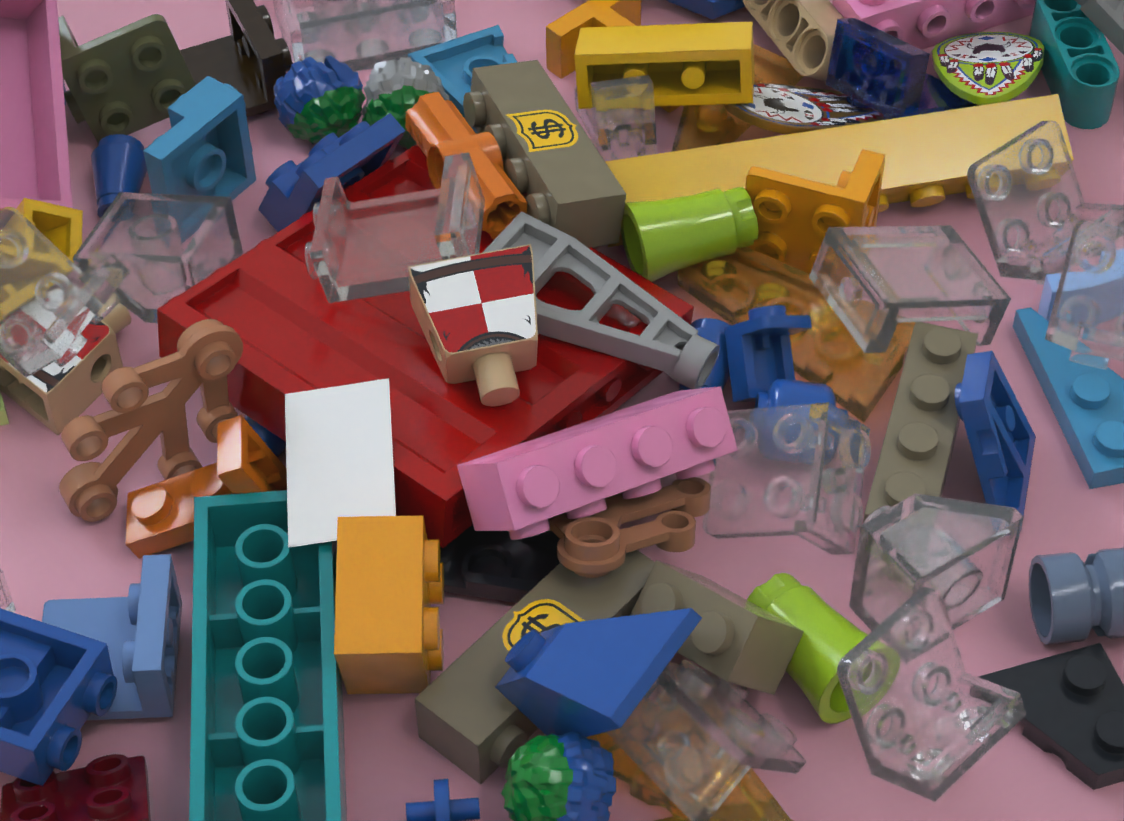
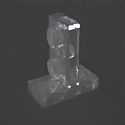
M649 75L591 82L593 108L578 109L577 88H574L576 110L594 146L604 161L657 154L653 82Z

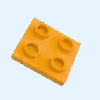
M862 149L853 171H842L837 187L752 166L746 176L745 189L751 197L752 206L757 216L759 232L758 239L754 241L753 245L741 248V257L744 260L855 289L875 239L885 154Z

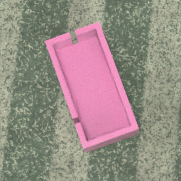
M0 0V231L23 198L73 208L57 0Z

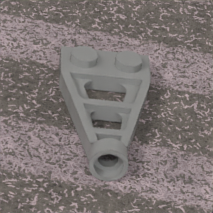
M521 211L482 252L531 244L534 263L535 296L556 272L569 273L592 290L594 296L582 310L564 309L545 303L536 297L538 334L664 371L674 381L690 389H700L709 377L716 363L720 346L699 336L697 329L576 238ZM613 304H618L648 326L639 336L600 324L599 321Z

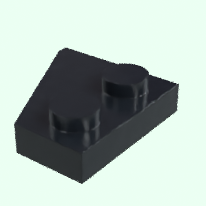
M1101 643L977 677L974 693L978 701L987 708L997 703L1024 724L1023 736L1044 752L1058 756L1064 762L1066 769L1090 788L1095 790L1124 781V684Z

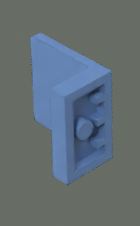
M171 554L143 555L141 582L130 584L128 597L58 599L45 602L42 622L107 643L113 675L117 678L116 696L112 706L105 715L100 717L90 714L87 720L173 717L182 599Z

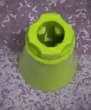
M743 187L733 188L724 192L720 189H714L694 195L657 201L625 202L621 226L622 241L631 270L651 282L695 264L734 254L737 248L753 245L754 241L758 239L759 232L757 216L752 206L751 197Z
M787 573L773 575L766 583L757 586L747 598L748 601L804 631L786 672L801 688L822 721L834 724L850 719L866 708L888 682L895 663L893 651L853 625L828 605L812 588L802 586L792 575Z

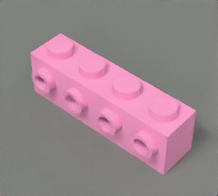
M833 0V6L864 41L868 53L867 66L934 46L948 38L976 33L1033 15L1035 0Z
M719 386L675 391L459 464L457 468L475 531H508L511 540H518L550 530L548 519L565 512L568 519H577L607 509L605 498L622 492L623 499H631L657 492L662 489L660 478L676 473L677 479H688L715 470L713 459L738 451L722 389Z

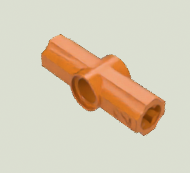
M439 92L421 95L418 102L406 111L405 128L427 157V167L432 185L442 197L454 195L478 230L486 231L492 239H496L521 211L527 214L528 202L505 173L502 154L495 137L490 132L476 134L453 102L445 100Z

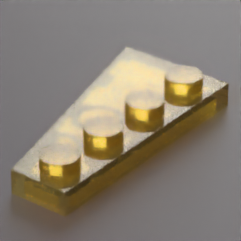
M748 247L737 248L734 254L710 259L678 270V286L731 325L749 320V310L764 306L783 305L786 306L787 315H810L812 329L790 335L794 371L808 382L830 386L835 394L836 402L862 422L866 421L903 367L915 321H918Z

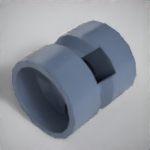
M1124 547L1101 549L1095 554H1089L1085 564L1073 552L1036 555L1032 559L1029 569V601L1034 626L1041 642L1046 645L1081 642L1088 638L1091 629L1099 637L1106 636L1110 639L1124 637Z

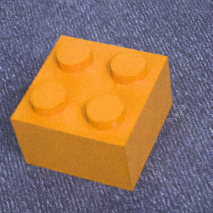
M423 516L338 517L334 656L347 694L421 693L431 682V671H443L444 664L443 629H440L439 607H431V604H444L443 563H440L439 540L427 539Z

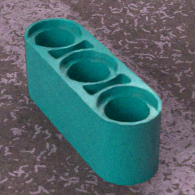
M1035 0L1029 36L1040 40L1045 47L1041 70L1051 94L1059 95L1065 122L1080 129L1102 127L1110 118L1120 76L1119 66L1104 34L1080 10L1081 5L1074 0Z

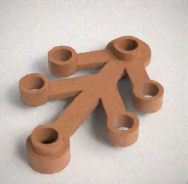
M215 319L198 321L188 327L180 336L177 343L178 352L134 368L121 367L115 369L104 378L101 390L112 410L96 416L85 415L71 420L63 428L61 439L73 459L88 461L96 458L106 449L109 437L127 430L129 431L103 463H83L75 466L64 475L59 484V492L73 515L81 517L88 522L99 521L109 516L117 506L118 488L116 485L159 434L162 455L158 460L157 467L165 480L202 467L193 450L189 447L185 403L200 387L203 407L198 412L196 421L206 438L212 443H217L218 423L239 416L229 402L227 375L241 358L243 342L232 327L224 325ZM169 382L163 391L148 396V388Z
M697 477L677 479L672 485L662 487L661 490L645 496L623 499L621 492L605 498L607 509L590 515L591 517L568 519L565 512L549 518L550 530L548 531H552L560 538L557 544L558 560L564 567L572 570L579 576L598 578L619 568L625 562L626 553L656 544L658 548L667 552L687 551L695 544L696 520L694 517L703 516L710 510L711 486L707 481ZM661 513L654 521L619 530L621 524Z

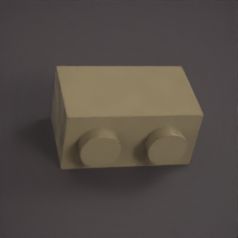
M656 560L631 615L692 608L702 619L677 653L727 682L774 695L804 631L702 575Z

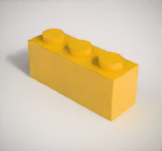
M753 21L580 28L574 54L578 109L753 103L755 77Z

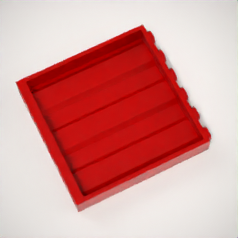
M417 145L412 146L394 159L388 160L372 173L353 185L347 186L339 194L312 211L303 214L295 222L268 239L262 240L251 250L224 267L218 268L210 276L180 295L171 298L166 304L157 309L159 357L161 358L178 352L177 343L182 333L192 324L201 320H218L224 325L232 327L238 333L243 342V352L233 370L227 375L229 402L233 407L285 442V394L389 378L396 516H423L427 538L439 540L442 548L473 525L457 465L610 414L664 372L538 334L537 365L530 370L515 372L520 390V395L516 400L501 406H486L481 403L476 380L457 384L447 383L442 376L412 308L408 266L479 254L495 239H492L486 231L478 230L454 195L442 197L436 192L429 176L427 157ZM589 248L691 325L694 306L596 249ZM556 272L536 294L539 300L568 310H582L594 296L589 287L566 272ZM613 304L599 321L600 324L639 336L648 326L618 304Z

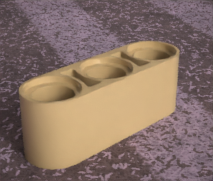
M743 0L747 10L795 70L802 76L842 86H850L862 77L867 66V47L829 0Z

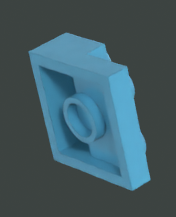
M210 76L204 78L187 93L182 94L168 107L171 129L156 138L151 145L143 150L160 235L177 246L256 181L252 155L253 149L250 142L246 104L243 94L238 92L233 86L226 83L223 84Z

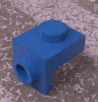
M783 305L764 306L749 310V320L724 328L733 402H755L757 393H767L771 384L777 379L795 380L790 335L812 329L810 315H787L786 306Z

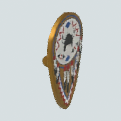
M754 83L753 103L723 104L729 113L740 120L781 134L904 117L905 110L897 104L868 96L820 88L769 83Z

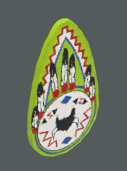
M1011 32L970 33L948 38L936 44L932 50V61L937 75L951 92L967 100V106H979L1010 101L1025 91L1035 80L1043 66L1045 47L1040 40L1023 34Z

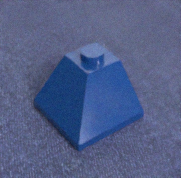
M692 608L566 623L541 633L533 629L526 633L508 652L505 662L511 667L495 688L546 736L550 734L563 735L570 731H575L582 737H588L619 729L632 714L702 617Z

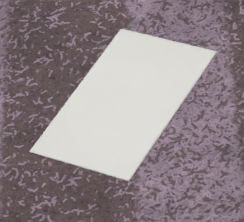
M389 378L285 394L288 548L337 541L338 517L396 516Z

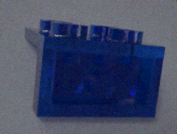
M837 19L826 85L847 95L846 101L858 107L872 108L883 114V120L979 106L960 98L951 92L940 79L926 73L930 53L859 19Z

